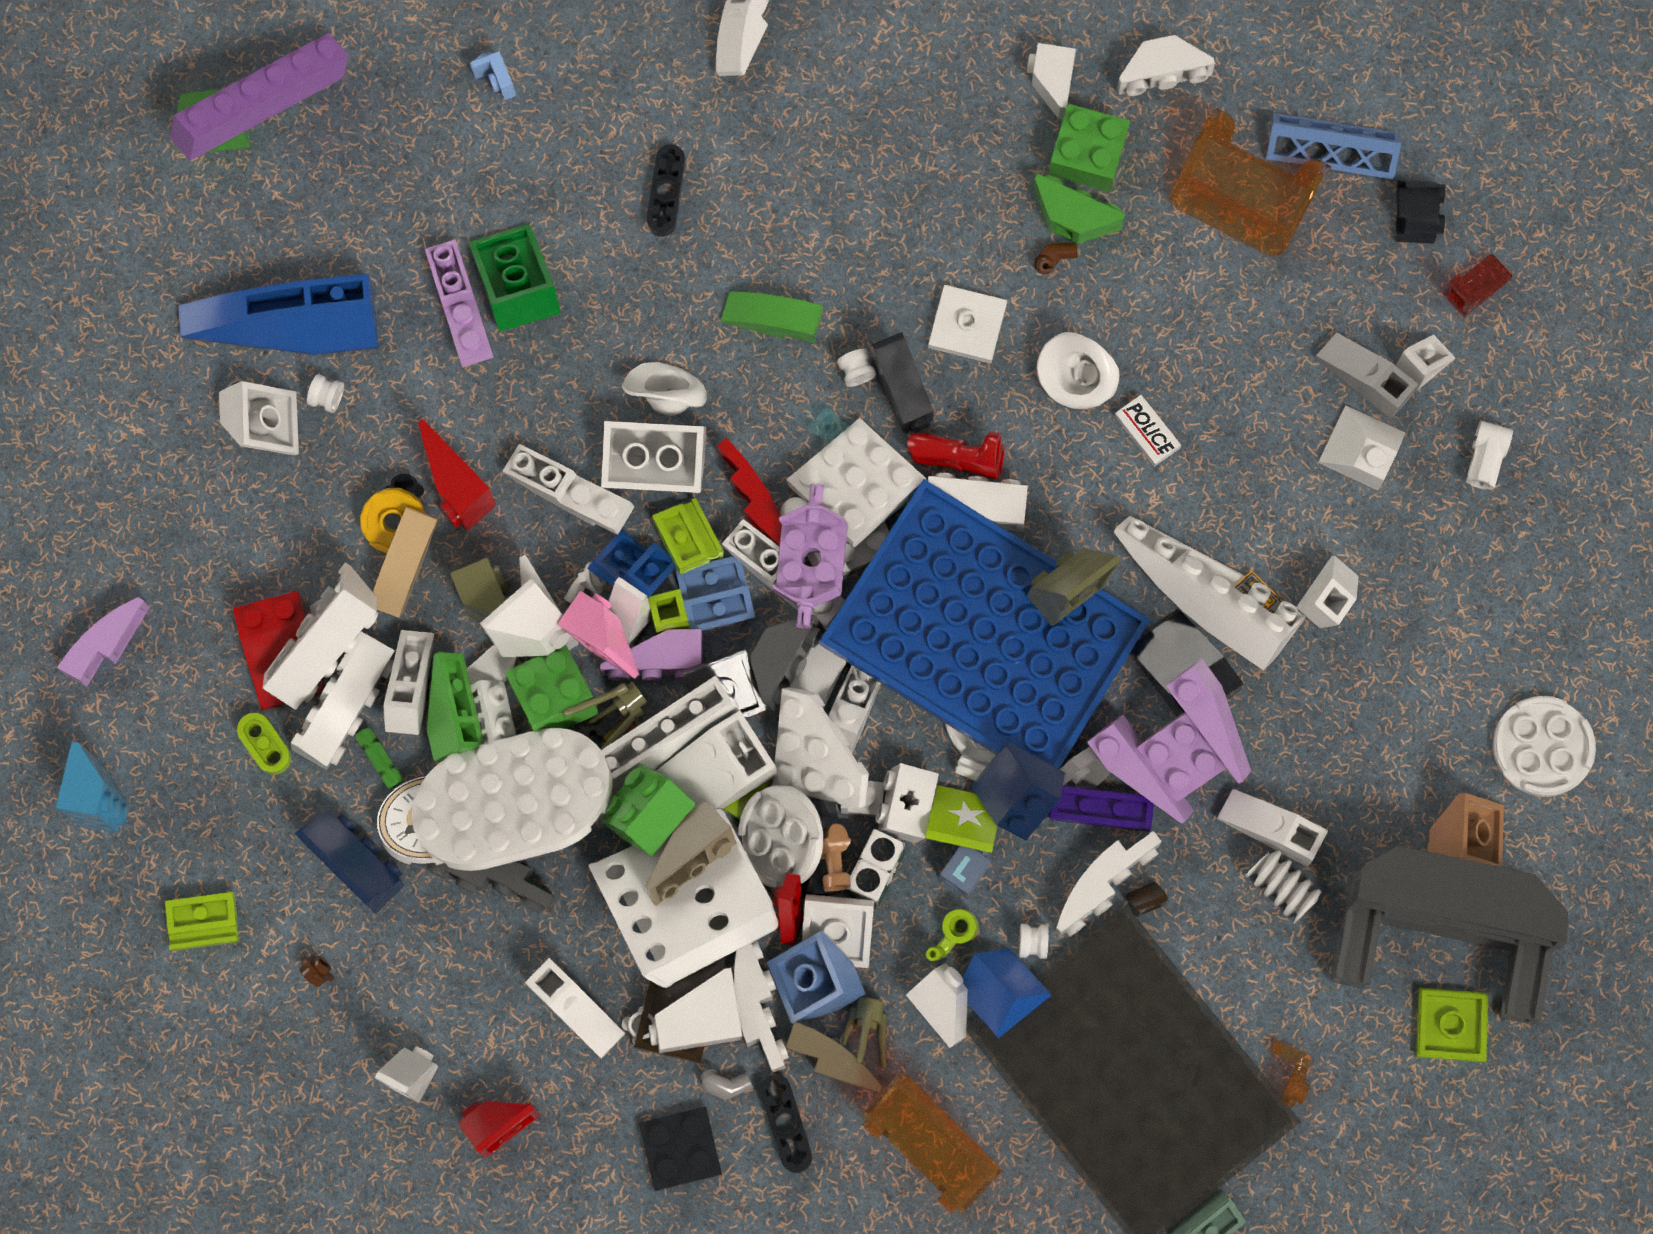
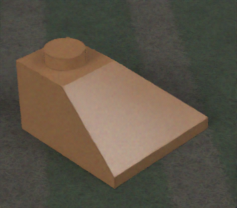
M1459 793L1430 828L1428 852L1502 867L1504 805L1471 794Z

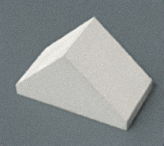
M1432 335L1408 347L1402 353L1396 366L1418 383L1416 388L1418 390L1449 365L1455 357L1435 335Z

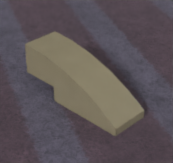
M794 1022L786 1048L792 1052L817 1059L815 1073L884 1095L886 1088L863 1062L861 1064L856 1062L854 1054L817 1030Z

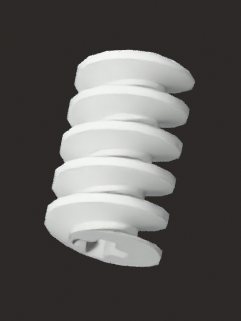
M1278 850L1271 854L1268 852L1249 870L1245 877L1248 878L1257 874L1254 886L1259 887L1267 884L1264 895L1268 897L1276 893L1277 897L1274 905L1277 907L1286 903L1287 906L1283 914L1289 916L1296 913L1297 916L1293 922L1295 924L1317 902L1321 890L1316 889L1308 892L1311 880L1307 879L1299 883L1298 879L1302 871L1298 869L1289 873L1288 870L1292 861L1289 859L1279 863L1278 860L1282 851Z

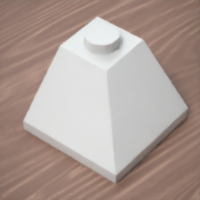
M241 381L219 392L220 424L240 446L288 455L299 454L296 391Z
M1345 405L1318 463L1373 489L1379 490L1399 450L1405 432Z
M532 579L526 582L480 623L503 657L548 656L556 649L563 647L571 637V635L557 625L563 615Z

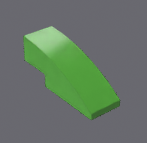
M730 291L721 323L782 339L784 336L815 344L823 316V305L783 296Z

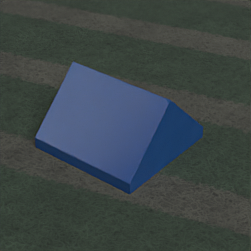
M1009 948L974 954L963 976V984L968 989V1006L997 1038H1000L1051 996L1050 992Z

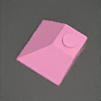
M580 591L557 625L590 652L635 679L639 672L620 619L609 610L612 604L596 593L591 598Z

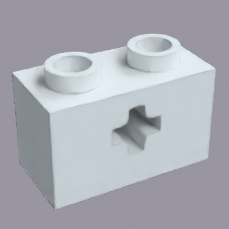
M902 763L891 768V771L888 770L883 781V790H886L884 803H880L875 819L879 823L878 831L913 843L925 839L939 774ZM905 796V802L910 804V807L904 809L905 803L900 801V798Z

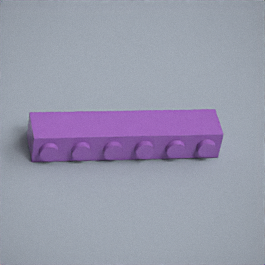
M327 33L175 114L170 139L191 161L339 81L344 77L349 55L330 33Z

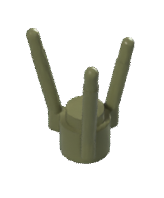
M633 682L627 686L622 683L611 691L563 711V716L567 717L613 698L614 703L589 719L588 724L594 725L618 709L623 716L627 713H630V715L601 747L600 750L618 740L629 726L644 714L641 708L647 704V701Z
M858 999L857 1007L850 1010L849 1019L838 1043L845 1047L857 1021L856 1027L862 1030L856 1062L861 1064L866 1050L869 1031H876L878 1026L880 1067L885 1068L887 1054L886 1023L888 1015L883 1014L885 1004L874 999Z

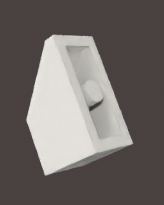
M1038 43L1036 54L1029 55L1027 73L1033 74L1032 86L1057 118L1064 119L1076 49Z
M945 963L930 972L906 996L949 1048H951L966 1037L968 989L963 984V978L959 972Z

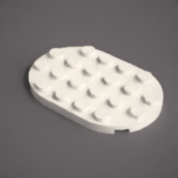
M540 729L536 732L531 731L496 740L494 743L481 744L478 749L449 755L429 772L414 798L412 807L413 828L419 842L432 858L434 857L445 863L448 867L457 870H483L558 851L585 837L592 831L590 826L597 820L601 813L605 814V810L611 800L613 788L611 769L602 751L591 739L569 729Z

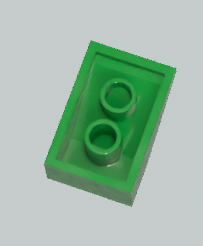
M530 223L468 242L498 332L561 314L554 283Z

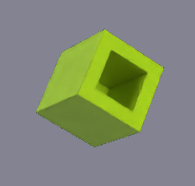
M680 589L653 595L648 598L657 635L668 629H690Z

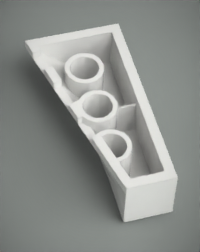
M346 562L338 571L341 574V578L336 587L333 589L328 585L320 596L322 599L317 606L315 616L308 613L301 622L296 636L299 637L297 641L292 638L289 639L264 674L263 689L295 710L303 701L308 703L313 698L318 689L317 684L323 676L329 678L338 665L337 659L343 652L348 654L354 648L360 631L363 628L369 629L378 617L377 597Z
M361 631L357 635L358 641L348 654L344 655L336 669L337 674L328 681L322 691L318 706H314L306 717L301 735L296 733L291 742L292 751L326 770L331 763L337 766L346 751V748L341 746L348 734L354 737L363 722V719L358 717L365 705L371 708L380 693V690L375 687L381 677L388 679L392 671L394 662L392 658L395 655V650Z

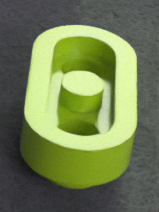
M249 713L242 717L237 726V734L258 766L270 775H278L286 771L291 763V753L269 720L259 713ZM253 727H261L262 731L259 736L252 737L250 735ZM273 753H279L280 760L275 764L269 763V756Z

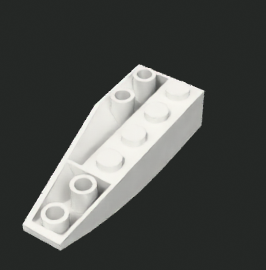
M1129 516L1114 530L1116 536L1138 565L1184 613L1211 635L1263 671L1276 659L1306 617L1293 604L1286 601L1280 603L1275 613L1269 612L1263 608L1271 594L1267 586L1261 583H1254L1248 594H1243L1234 586L1245 575L1152 528L1141 520Z

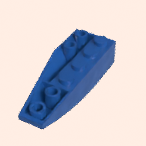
M369 274L275 284L213 296L179 305L180 334L185 339L310 355L379 348L374 286Z

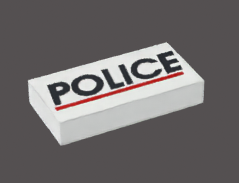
M1142 395L1135 398L1114 415L1154 467L1181 447V444Z

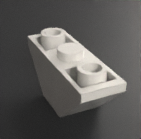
M1176 35L1143 41L1119 77L1118 94L1127 93L1129 96H1136L1144 93L1149 88L1159 87L1161 90L1173 88L1178 82L1190 80V83L1203 82L1209 76H1212L1215 66L1214 58Z

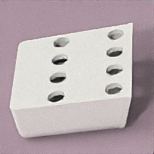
M715 809V811L731 826L736 844L726 856L717 858L705 868L699 877L690 879L678 889L672 898L663 900L657 906L652 903L646 889V884L673 832L652 857L631 846L588 865L643 977L664 988L766 936L778 927V920L772 901L725 812L721 809ZM621 896L624 897L628 906H623L619 903ZM635 922L642 934L634 932L633 925ZM649 949L655 961H651L646 957Z

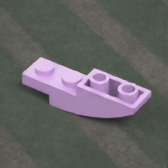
M456 239L426 248L425 252L462 368L494 358Z

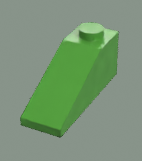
M438 652L434 654L427 720V734L434 761L441 762L451 754H460L478 749L479 745L484 744L464 655L461 653Z

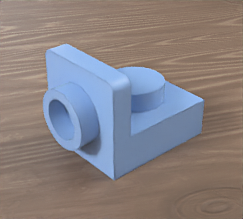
M500 51L481 54L474 61L470 62L475 79L488 75L494 92L501 90L504 100L516 96Z

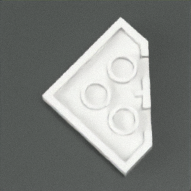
M792 687L783 688L775 755L777 775L773 777L772 786H790L798 789L806 796L837 802L838 804L857 809L865 807L869 773L862 762L857 763L848 749L850 743L837 723H832L822 708L825 704L817 693Z

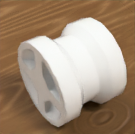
M867 349L851 351L837 360L839 368L844 370L846 374L844 381L847 387L863 384L872 380L877 375L875 368L869 365Z
M317 374L310 385L307 404L312 407L320 405L327 412L334 413L342 398L344 383L337 380L330 382L326 380L325 376Z
M1021 923L1019 958L1037 955L1040 959H1047L1048 925L1041 924L1038 928H1033L1028 924Z

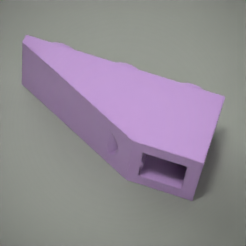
M668 629L631 648L630 650L639 672L638 676L642 675V680L659 681L662 679V675H675L676 680L684 681L681 673L682 670L703 663L702 630ZM604 662L600 664L601 673L603 676H608V680H628V674L610 663Z

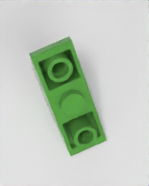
M1040 174L1036 175L1033 191L1048 231L1079 244L1121 230L1126 214L1121 212L1118 206L1109 202H1104L1103 204L1094 200L1088 192L1082 189L1073 190L1068 188L1054 176L1046 175L1044 177Z

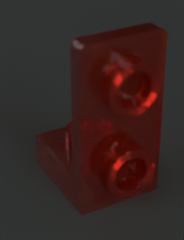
M1490 254L1463 277L1458 274L1451 279L1443 295L1465 318L1508 283L1512 278V274L1493 254Z

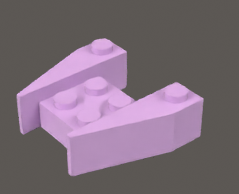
M1202 658L1177 675L1166 686L1185 711L1180 716L1142 741L1124 715H1121L1097 732L1087 742L1108 771L1181 824L1194 811L1185 799L1187 795L1226 768L1238 784L1243 782L1251 772L1223 687Z

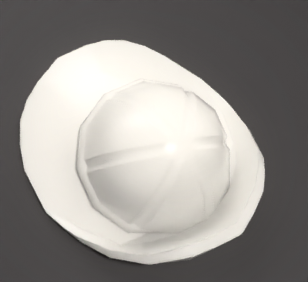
M1064 332L1056 335L1044 345L1037 360L1036 370L1040 385L1050 398L1064 406L1073 409H1089L1099 406L1113 397L1118 387L1119 368L1114 359L1098 343L1080 334Z
M660 362L642 363L629 372L622 384V388L627 394L645 397L656 412L667 416L678 415L689 406L701 407L707 400L705 387L698 378L682 368Z

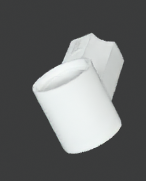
M1480 421L1475 434L1477 439L1473 441L1472 445L1474 453L1470 462L1466 483L1483 490H1493L1495 488L1502 459L1505 458L1511 443L1513 429Z

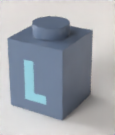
M960 846L940 873L939 880L967 899L991 865V860L987 858L989 853Z

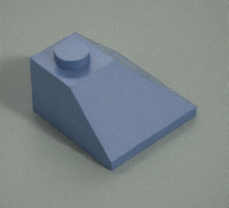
M819 931L767 962L791 1024H794V1022L800 1023L840 1010L866 995L854 964L824 932Z

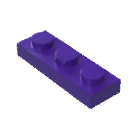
M1063 786L1061 800L1050 811L1049 820L1150 832L1154 803L1143 795Z

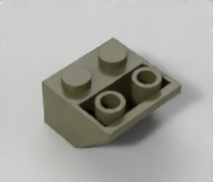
M488 558L450 573L465 610L472 620L481 623L511 596H503L509 590L499 566L491 567Z

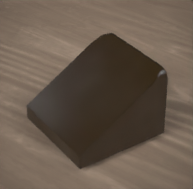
M1156 882L1126 894L1127 901L1136 917L1165 906L1169 899Z

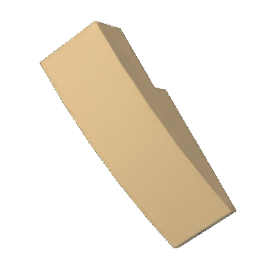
M406 507L373 590L377 597V610L398 618L404 613L414 583L418 579L438 518Z

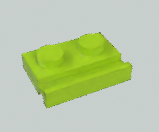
M696 498L691 499V502L685 505L681 503L652 515V522L679 575L708 564L712 559L723 557L724 551Z
M234 892L165 901L170 941L169 950L179 951L240 942Z

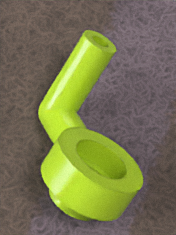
M965 909L949 912L942 924L945 936L936 947H931L927 950L926 957L928 960H942L956 943L962 944L971 941L976 936L979 927L975 915ZM959 920H964L967 923V930L964 933L959 932L956 928Z

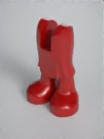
M989 432L980 446H966V442L963 440L949 439L930 433H915L908 439V449L911 457L918 464L950 467L958 472H962L964 469L990 479L998 480L1000 478L1005 457V445L1001 444L1002 436L998 432Z

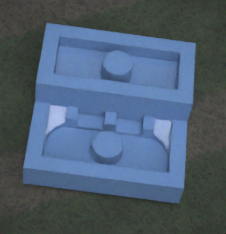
M734 556L711 561L681 575L675 570L690 629H701L704 631L756 618L743 565Z

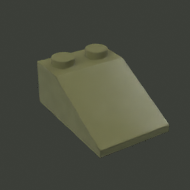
M1085 548L1075 555L1072 551H1069L1056 562L1058 568L1050 574L1044 570L1030 582L1033 587L1030 589L1027 597L1052 627L1100 591L1121 560L1117 555Z

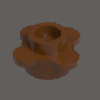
M311 955L309 958L306 956L302 958L304 964L300 967V972L312 985L320 987L327 980L330 982L334 980V976L330 973L331 966L325 959L318 955L316 957Z

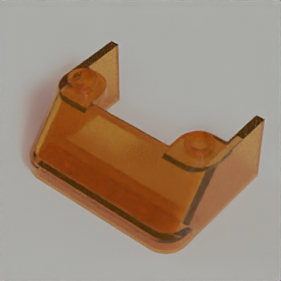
M903 1071L889 1083L862 1114V1120L864 1121L862 1126L875 1139H878L881 1135L888 1139L937 1188V1191L941 1194L937 1201L950 1214L955 1212L961 1217L1003 1172L995 1161Z

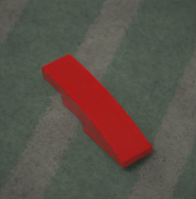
M725 438L717 445L718 455L736 472L730 477L731 486L749 503L744 509L745 518L759 532L780 547L782 524L779 521V517L781 515L773 499L749 462Z

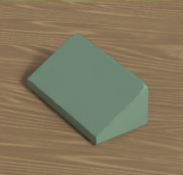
M1219 1189L1169 1229L1167 1234H1233L1246 1221L1230 1197Z

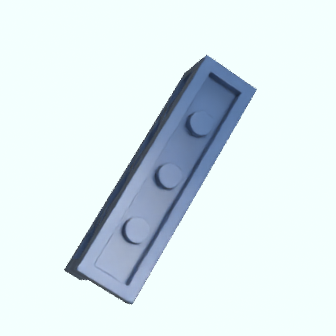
M1273 113L1266 159L1394 180L1402 144L1401 133ZM1277 136L1291 138L1297 146L1288 153L1274 151ZM1314 142L1323 143L1329 152L1320 158H1314L1308 154L1305 148ZM1346 147L1355 148L1361 157L1352 163L1342 162L1337 153ZM1379 152L1392 154L1389 169L1374 167L1369 158Z

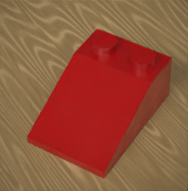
M422 418L418 422L436 489L442 501L439 506L444 511L443 515L455 528L461 525L466 531H469L496 506L491 490Z
M298 591L233 608L240 641L262 711L286 704L263 689L265 672L288 640L292 638L297 641L299 638L296 636L301 622L307 616L304 599ZM323 678L317 684L318 689L313 697L322 694L325 688Z

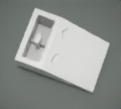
M741 711L736 712L709 729L655 771L669 778L696 803L690 812L704 801H707L714 810H722L777 775L775 764Z

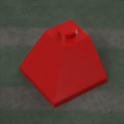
M485 1101L480 1105L478 1102H475L461 1113L463 1119L458 1124L476 1151L487 1158L541 1115L531 1104Z

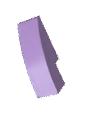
M139 597L119 606L87 630L71 647L57 668L64 675L87 687L104 658L114 664L117 663L150 607Z

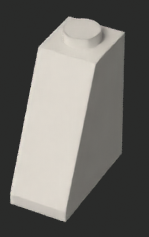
M731 968L722 970L654 1016V1024L648 1025L651 1045H658L659 1053L741 1040L742 1031Z

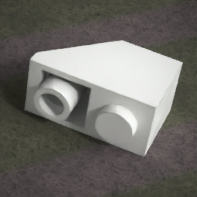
M1331 556L1296 608L1319 628L1339 625L1357 599L1359 576L1336 556Z

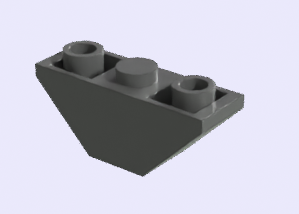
M811 614V627L808 629L796 627L797 618L766 628L750 656L761 700L768 710L773 713L776 712L781 703L782 689L790 687L794 678L802 674L807 663V655L811 648H815L822 638L823 625L817 616Z

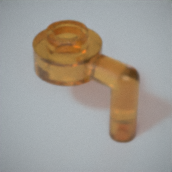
M1275 1040L1270 1052L1296 1063L1280 1098L1281 1103L1293 1108L1296 1102L1300 1104L1304 1102L1310 1085L1306 1084L1305 1081L1312 1059L1309 1054Z

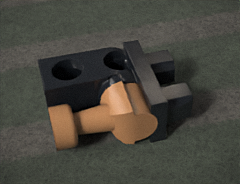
M821 801L814 804L822 824L823 849L816 870L801 884L802 900H805L806 894L832 897L840 894L841 890L851 887L849 874L842 872L841 853L850 845L851 838H848L846 831L851 829L850 819L839 818L837 802Z

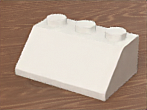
M604 421L601 487L701 493L705 462L706 426Z

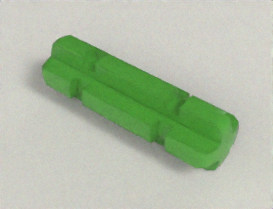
M368 727L355 735V739L362 749L365 748L364 752L379 775L382 774L381 779L387 788L392 789L398 786L403 781V777L397 768H393L394 764L380 742H376L377 737L371 728Z

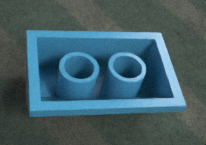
M72 741L56 809L78 826L118 833L120 825H125L128 817L129 808L128 805H125L126 800L103 764L79 742Z

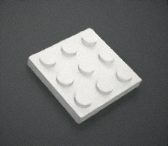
M859 418L787 479V483L795 493L808 503L810 484L814 483L816 485L818 483L824 485L822 504L825 508L846 520L848 523L847 541L855 547L912 498L923 479L926 480V478Z

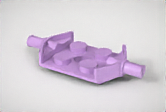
M814 483L810 484L809 503L779 517L782 531L776 585H772V588L777 594L797 605L796 627L802 629L804 627L806 629L811 627V611L815 610L816 606L840 596L842 592L848 523L843 517L825 508L822 504L824 485L818 483L816 485ZM811 552H819L821 554L820 562L813 567L806 566L805 559L807 555Z

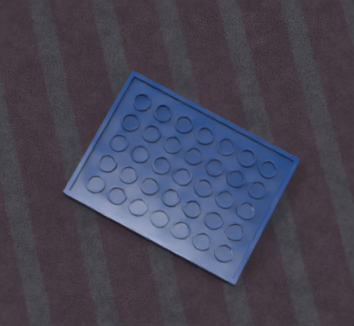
M923 479L818 644L996 755L1003 745L1009 742L1059 769L1150 619L1101 589L1051 627L1029 600L1027 594L1033 587L1030 582L1044 570L1050 574L1058 568L1056 565L1057 561Z

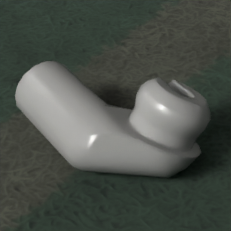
M707 1069L701 1075L702 1088L706 1093L722 1100H728L753 1088L747 1073L730 1080L718 1075L715 1069Z

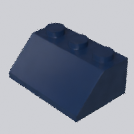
M328 811L298 829L294 834L374 914L381 910L405 886L398 879L403 873L390 860L383 864L375 856L379 850L366 837L360 841L352 833L356 827L342 813L336 817Z

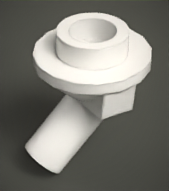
M588 562L584 571L578 573V577L565 595L564 599L569 603H572L580 591L583 592L585 588L594 594L602 593L606 582L587 569L592 562Z

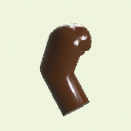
M1077 243L1047 244L1035 258L1034 266L1037 272L1049 274L1061 259L1077 258Z

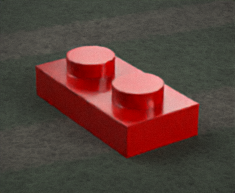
M787 873L783 885L776 888L774 906H778L779 909L777 913V929H780L781 943L794 946L803 923L800 875Z

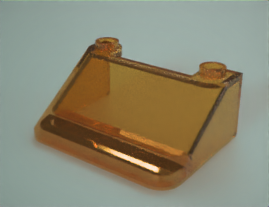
M1216 108L1206 118L1171 190V201L1180 211L1266 255H1280L1288 248L1332 166L1320 160H1308L1302 164L1296 176L1231 144L1230 142L1236 130L1235 121L1231 115Z

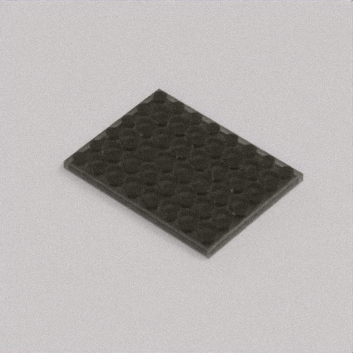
M1127 905L1036 976L1050 992L1051 996L1000 1038H997L982 1020L966 1032L1125 1234H1163L1301 1122Z

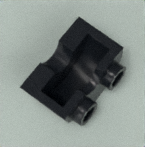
M1398 180L1396 182L1397 217L1395 242L1434 244L1437 234L1444 233L1445 215L1439 214L1440 203L1443 204L1445 200V184Z

